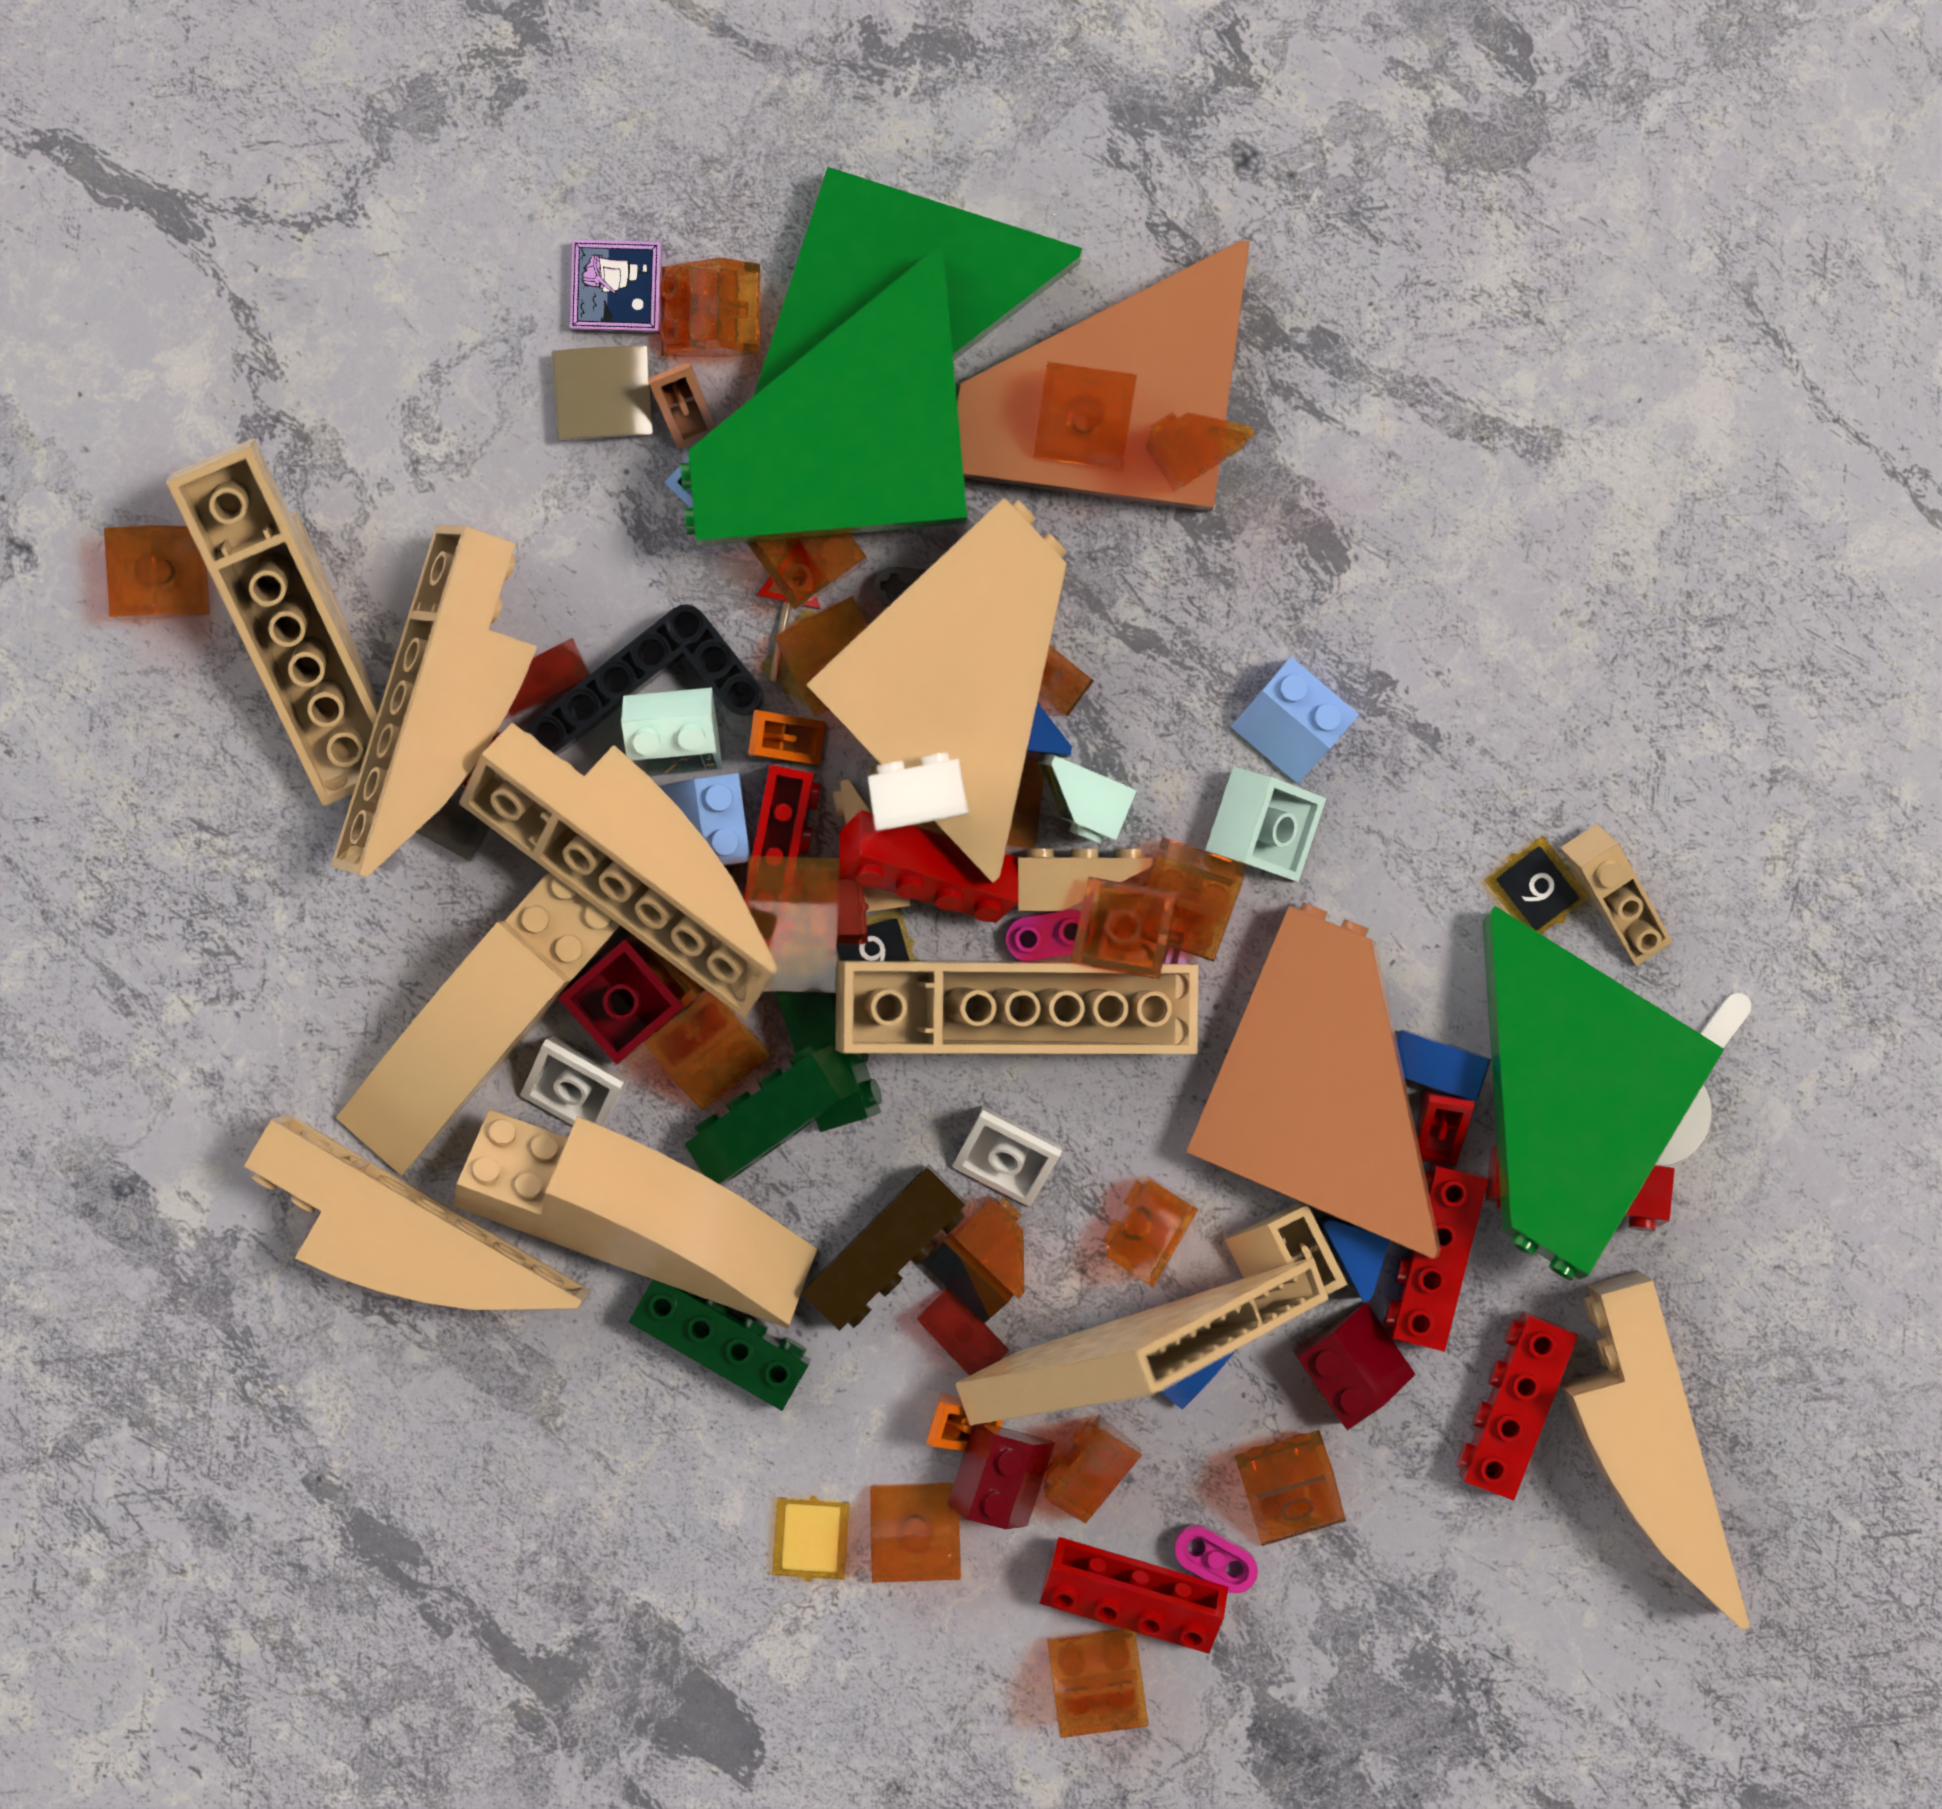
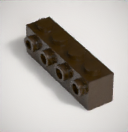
M928 1164L803 1289L802 1294L839 1331L847 1323L852 1328H855L872 1310L867 1303L878 1292L886 1297L903 1279L898 1272L909 1261L915 1266L918 1265L934 1248L929 1241L941 1229L946 1234H949L965 1218L966 1215L961 1209L966 1205V1200Z

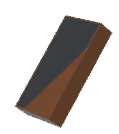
M952 1233L944 1238L921 1261L983 1323H986L1014 1296V1293Z

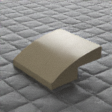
M647 346L594 347L556 350L552 352L557 441L601 440L605 437H648L653 434L650 388L647 379L649 378Z

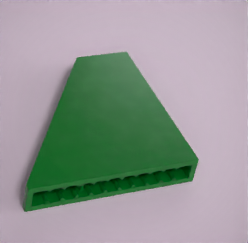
M827 167L753 397L933 249L943 248L954 361L1077 267L1082 258V248Z
M943 248L933 249L688 450L689 463H681V478L683 490L692 491L693 507L684 508L687 535L696 536L697 546L966 524L967 507Z
M1494 906L1482 923L1503 1232L1512 1237L1510 1243L1521 1252L1529 1256H1534L1535 1253H1538L1549 1260L1551 1263L1548 1267L1557 1275L1570 1281L1574 1277L1581 1280L1590 1275L1723 1053L1724 1048L1497 906Z

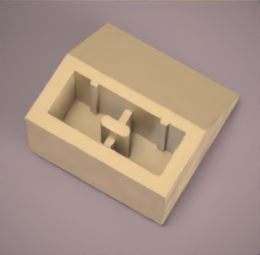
M1301 1201L1224 1239L1243 1278L1314 1257L1327 1295L1348 1285L1308 1204Z

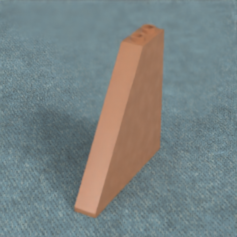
M1240 240L960 383L959 395L956 394L964 479L1211 512L1215 503L1250 241Z
M1303 902L1300 910L1289 906L1186 1152L1428 1257L1438 1258L1441 1247L1376 942L1366 937L1369 929L1346 919L1343 920L1341 926L1325 920L1328 912Z

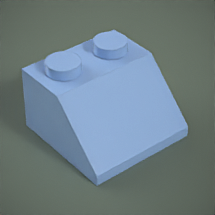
M1290 657L1230 728L1298 784L1332 748L1360 714L1295 659Z
M739 773L698 778L659 786L704 837L724 867L750 864L752 856L742 782Z

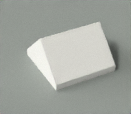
M552 1036L547 1038L542 1044L520 1096L572 1126L578 1116L604 1127L630 1078L559 1038Z
M982 1106L952 1168L1031 1207L1059 1159L1062 1147Z

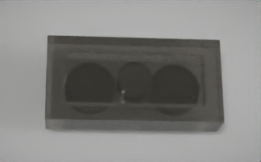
M449 799L416 832L473 862L491 828L463 806Z

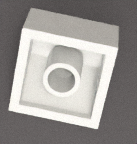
M946 752L921 757L923 766L905 769L903 761L876 766L878 775L868 776L876 831L970 814L960 760L950 761L949 754Z

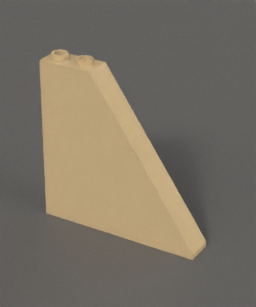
M1005 497L806 684L881 765L903 761L905 769L923 766L921 757L946 752L949 754L950 761L960 760L970 814L934 821L992 883L1001 875L1067 563L1062 559L1067 553L1063 546L1049 532L1042 538L1031 526L1036 520L1032 513L1019 500L1011 505Z
M1314 1257L1306 1258L1015 1352L955 1383L970 1425L1150 1396L1328 1300V1296Z

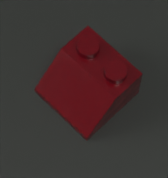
M626 939L558 997L616 1065L624 1061L684 1007Z
M1362 1302L1293 1349L1294 1354L1347 1431L1383 1407L1416 1375L1367 1302Z
M988 1423L973 1425L947 1505L970 1521L1002 1529L1028 1526L1055 1442Z

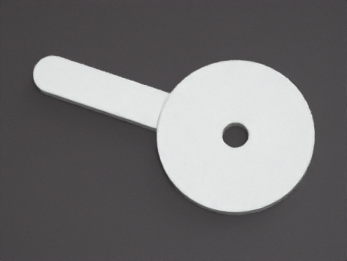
M1742 993L1728 995L1700 1034L1724 1048L1751 1011L1750 999ZM1704 1084L1655 1165L1660 1166L1679 1162L1697 1150L1704 1141L1710 1127L1712 1115L1710 1098Z

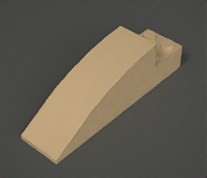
M255 438L171 473L166 484L322 806H326L353 794L380 704L353 636L297 511L289 512Z
M436 525L331 867L365 877L373 873L446 804L474 768L481 754L500 728L521 688L538 647L489 630L491 623L497 620L501 611L502 599L499 596L504 580L510 577L514 569L515 556L513 555V550L516 543L468 526Z
M513 723L481 754L459 801L461 806L744 1019L748 1016L778 967L729 872L681 809L642 769L613 745L593 768L583 776L570 763L557 757L541 745L534 736L524 732Z
M548 871L505 921L497 922L459 965L384 1055L337 1115L336 1119L400 1176H403L559 1000L558 997L572 986L623 927Z
M836 960L835 1050L842 1053L1197 1054L1199 965L989 960Z
M489 1109L456 1184L454 1207L785 1328H789L817 1252V1248L741 1196L656 1150L578 1116L567 1138Z
M290 1114L270 1120L244 1167L254 1172L251 1178L260 1185L271 1190H275L278 1186L292 1194L290 1201L296 1206L311 1213H314L315 1209L321 1211L295 1259L334 1277L385 1294L428 1304L468 1310L578 1309L592 1292V1290Z
M1637 1270L1587 1284L1589 1297L1583 1298L1585 1311L1590 1323H1595L1599 1329L1601 1339L1595 1341L1596 1350L1602 1366L1607 1365L1609 1370L1559 1384L1574 1423L1593 1461L1616 1498L1652 1545L1741 1630L1750 1628L1654 1282Z

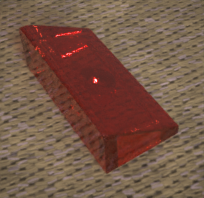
M573 638L532 659L521 688L508 711L511 717H517L574 688L591 674Z
M948 1288L941 1292L917 1315L919 1323L969 1376L1000 1361L1009 1351L1008 1347Z

